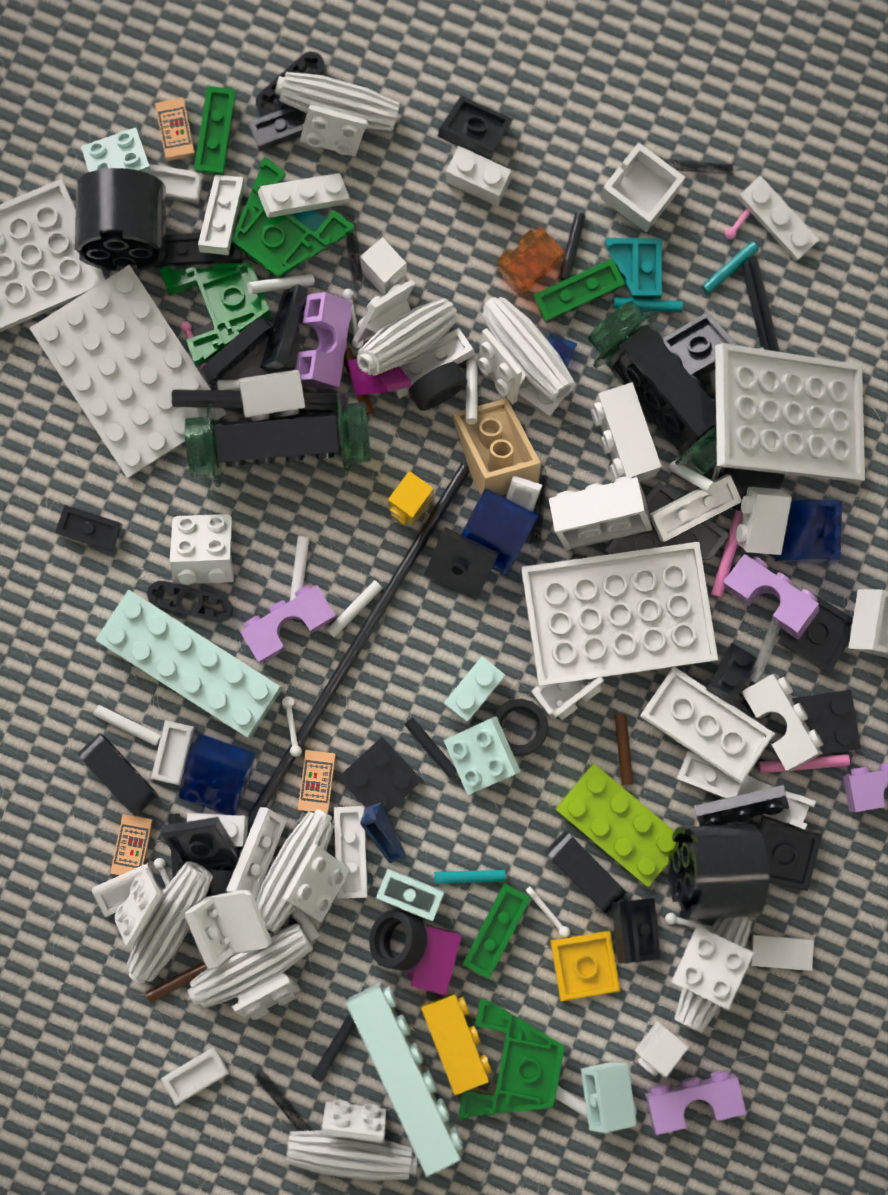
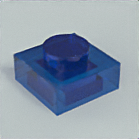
M550 333L547 340L559 353L565 366L568 368L577 343Z

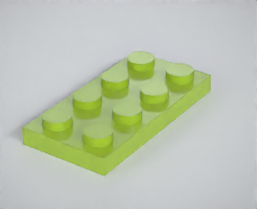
M594 763L555 808L557 812L646 887L652 884L668 864V857H673V851L676 846V842L672 840L674 830Z

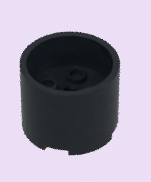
M127 168L98 169L81 176L76 184L74 250L79 253V260L90 266L110 271H117V266L137 265V269L140 271L159 265L165 258V184L151 174Z
M752 824L677 827L672 835V840L676 842V846L673 851V857H668V875L672 901L679 902L682 910L679 913V917L683 920L760 916L765 908L768 896L769 867L765 844L757 827Z

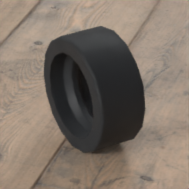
M449 362L423 375L412 384L408 392L418 409L425 411L442 404L456 395L466 386L468 381L457 363Z
M525 699L510 700L501 705L493 717L497 716L502 728L503 719L514 710H524L533 715L537 723V732L532 741L525 745H515L508 741L513 755H529L539 749L546 740L548 732L547 717L543 710L532 701Z
M398 910L386 911L379 916L373 924L369 936V949L377 964L399 971L409 970L416 966L425 954L427 946V931L423 921L417 915ZM402 922L406 930V942L401 954L394 958L390 950V939L396 926Z

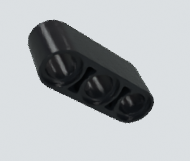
M99 732L77 753L82 761L134 816L139 815L159 796L153 787L102 733Z
M566 830L544 851L605 914L613 908L612 902H619L627 894L620 884Z

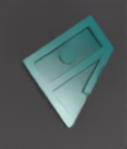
M605 238V247L611 259L613 258L631 298H661L662 238Z

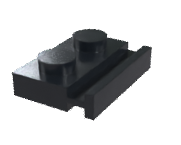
M655 898L612 902L618 964L660 959Z

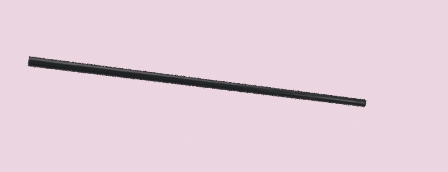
M460 464L296 734L297 743L301 749L468 476L470 469L467 465ZM292 743L247 815L249 816L247 838L259 808L267 807L296 759L290 753ZM236 846L238 851H240L242 846ZM230 866L215 868L214 870H228ZM210 886L206 897L210 896Z

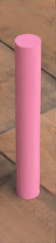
M735 510L729 537L727 538L711 591V595L714 597L722 598L725 589L723 582L729 575L738 545L736 531L738 525L742 523L743 517L742 511Z
M848 754L818 756L792 771L849 766L850 759ZM781 760L758 762L760 774L786 771Z

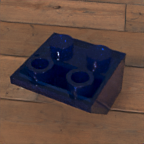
M485 488L461 535L498 552L499 555L492 569L508 577L539 515Z
M817 499L791 501L781 555H774V562L830 565L841 560L842 501Z
M199 733L187 756L178 798L224 815H236L251 775L256 753Z

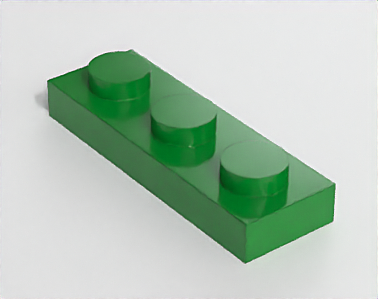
M207 86L194 166L195 172L214 176L225 174L237 96L236 89Z
M612 258L533 294V299L544 322L547 323L623 288L625 283Z
M504 883L462 965L490 979L531 897Z

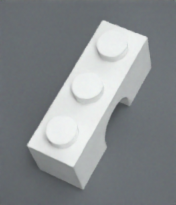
M772 674L745 689L742 693L756 718L762 719L775 712L785 718L787 731L784 737L773 743L772 746L786 771H792L823 754L820 749L823 743L814 729L810 731L806 725L805 720L808 719V716L801 704L797 703L795 705L789 694L793 690L786 678H780L778 675Z

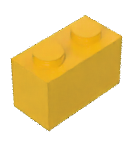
M409 471L388 499L390 516L402 525L408 522L413 526L434 498V488Z

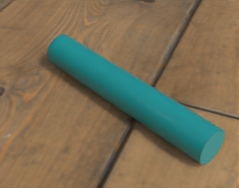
M751 241L701 285L702 290L709 295L741 267L744 262L759 251L756 243Z
M614 297L613 309L682 313L683 301Z
M505 870L434 872L435 884L506 881Z

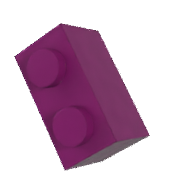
M426 924L427 946L425 954L416 966L408 970L406 977L412 978L410 985L412 987L446 996L462 934Z

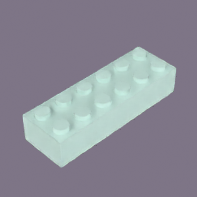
M129 589L96 638V641L250 739L283 689Z
M382 982L349 997L346 1004L427 1177L460 1161V1150L463 1149V1142L456 1127L450 1128L447 1123L450 1120V1114L443 1099L437 1100L434 1095L436 1084L430 1071L424 1072L420 1065L423 1063V1056L417 1043L410 1044L407 1037L410 1034V1028L404 1015L397 1016L394 1007L397 1006V1001L390 986L384 988Z

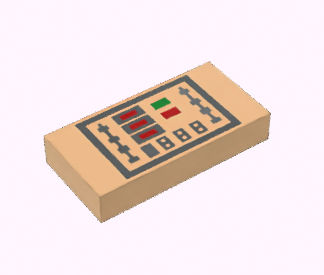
M184 98L155 103L166 160L172 161L195 156Z
M305 751L298 810L315 812L316 809L328 813L335 753Z
M128 814L122 815L110 874L122 875L145 864L154 819Z

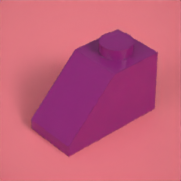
M358 359L348 360L355 395L384 393L412 386L411 380L400 367L373 376L360 369Z

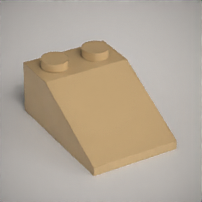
M507 398L478 406L476 424L466 423V409L452 413L472 479L483 501L507 494L514 475L539 483L541 462Z

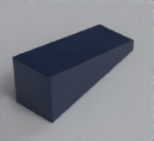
M382 803L366 807L360 825L389 863L405 859L406 853Z

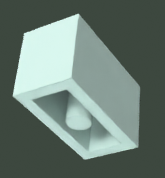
M481 656L446 699L444 705L467 723L502 681L505 674Z
M388 868L376 898L433 921L444 891Z
M609 1062L581 1068L589 1130L608 1133L637 1126L635 1117L637 1109L632 1096V1075L629 1071L628 1063Z

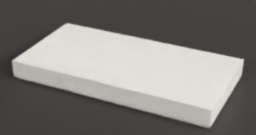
M676 667L671 669L640 715L642 719L739 784L743 783L775 734L733 705L707 691L706 687Z

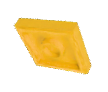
M610 930L550 940L561 1002L621 992Z

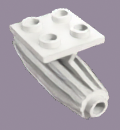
M286 72L285 77L279 76L275 94L280 95L279 101L307 113L300 142L307 143L312 147L333 150L341 155L356 157L365 129L392 132L399 109L398 102L369 88L323 75Z
M412 279L403 285H394L382 298L376 296L368 303L366 307L368 311L357 324L359 329L353 339L356 343H359L373 333H376L358 351L357 359L360 369L369 375L375 376L404 365L437 343L456 324V319L458 318L456 308L447 299L441 298L410 310L407 298L415 285Z
M504 297L489 299L484 304L482 318L489 330L487 328L484 329L481 335L477 361L481 372L486 376L489 375L494 381L499 394L503 397L506 396L512 404L517 402L519 388L525 379L552 402L556 403L568 396L576 384L559 353L534 323Z
M316 809L315 813L309 811L286 839L263 880L255 902L266 928L275 934L296 907L322 923L350 871L349 867L326 852L335 825L331 823L332 817L319 809Z
M187 861L163 891L156 884L151 872L144 869L140 877L134 879L130 888V895L125 903L119 905L116 911L115 922L125 945L129 948L133 946L126 968L129 970V976L136 982L145 983V981H153L179 949L190 930L184 913L206 897L213 875L204 867Z
M748 917L717 919L710 931L699 926L696 927L671 983L682 987L674 1018L675 1021L703 1033L720 1006L729 1010L754 952L745 949L752 921Z
M297 923L279 929L276 934L273 932L269 933L272 944L265 949L234 953L218 967L204 970L190 981L191 988L187 990L194 1005L200 1004L203 1008H207L238 997V1003L232 1006L234 1012L246 1019L256 1020L265 1016L269 1012L268 1008L277 1003L281 1006L296 998L295 993L301 991L297 983L283 973L313 950L301 925Z
M334 1100L333 1102L326 1101L321 1131L290 1132L286 1163L321 1175L366 1181L408 1180L409 1173H416L418 1157L412 1154L411 1147L384 1139L386 1109H381L374 1104L359 1106L349 1104L344 1100Z

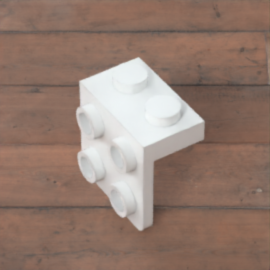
M230 515L176 516L173 518L170 566L174 584L190 585L234 582L231 558L232 518Z
M599 676L595 679L537 686L531 693L552 720L557 716L563 720L578 709L575 702L581 698L587 702L602 690L599 684L604 680Z
M249 890L205 897L184 913L207 969L218 967L234 953L265 949L272 944L269 932L254 897Z

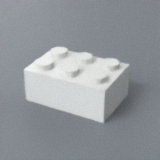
M633 382L598 393L593 404L594 409L591 410V415L595 426H601L603 437H600L604 453H610L613 462L610 465V471L614 481L621 477H637L639 482L654 478L662 466Z
M621 477L616 479L615 483L607 485L592 484L582 491H563L558 493L556 497L549 498L555 533L565 550L652 530L646 497L637 477Z

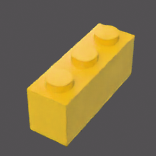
M453 992L422 1004V1012L454 1095L489 1082L487 1074L492 1072L486 1054L480 1056L476 1044L481 1043L475 1026L469 1027L465 1019V1015L470 1013L464 997L457 998L456 993Z

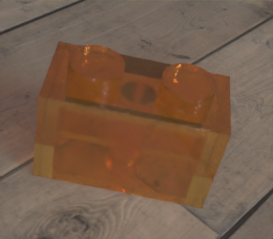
M541 226L535 232L531 229L525 233L519 240L521 244L514 251L508 249L498 259L497 274L520 298L558 265L564 257L565 251Z

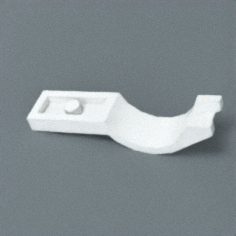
M690 751L687 752L677 777L679 781L722 798L734 797L773 787L747 775L742 784H739ZM785 791L789 809H784L776 815L763 814L764 816L805 830L807 824L803 821L809 806L814 808L816 801Z

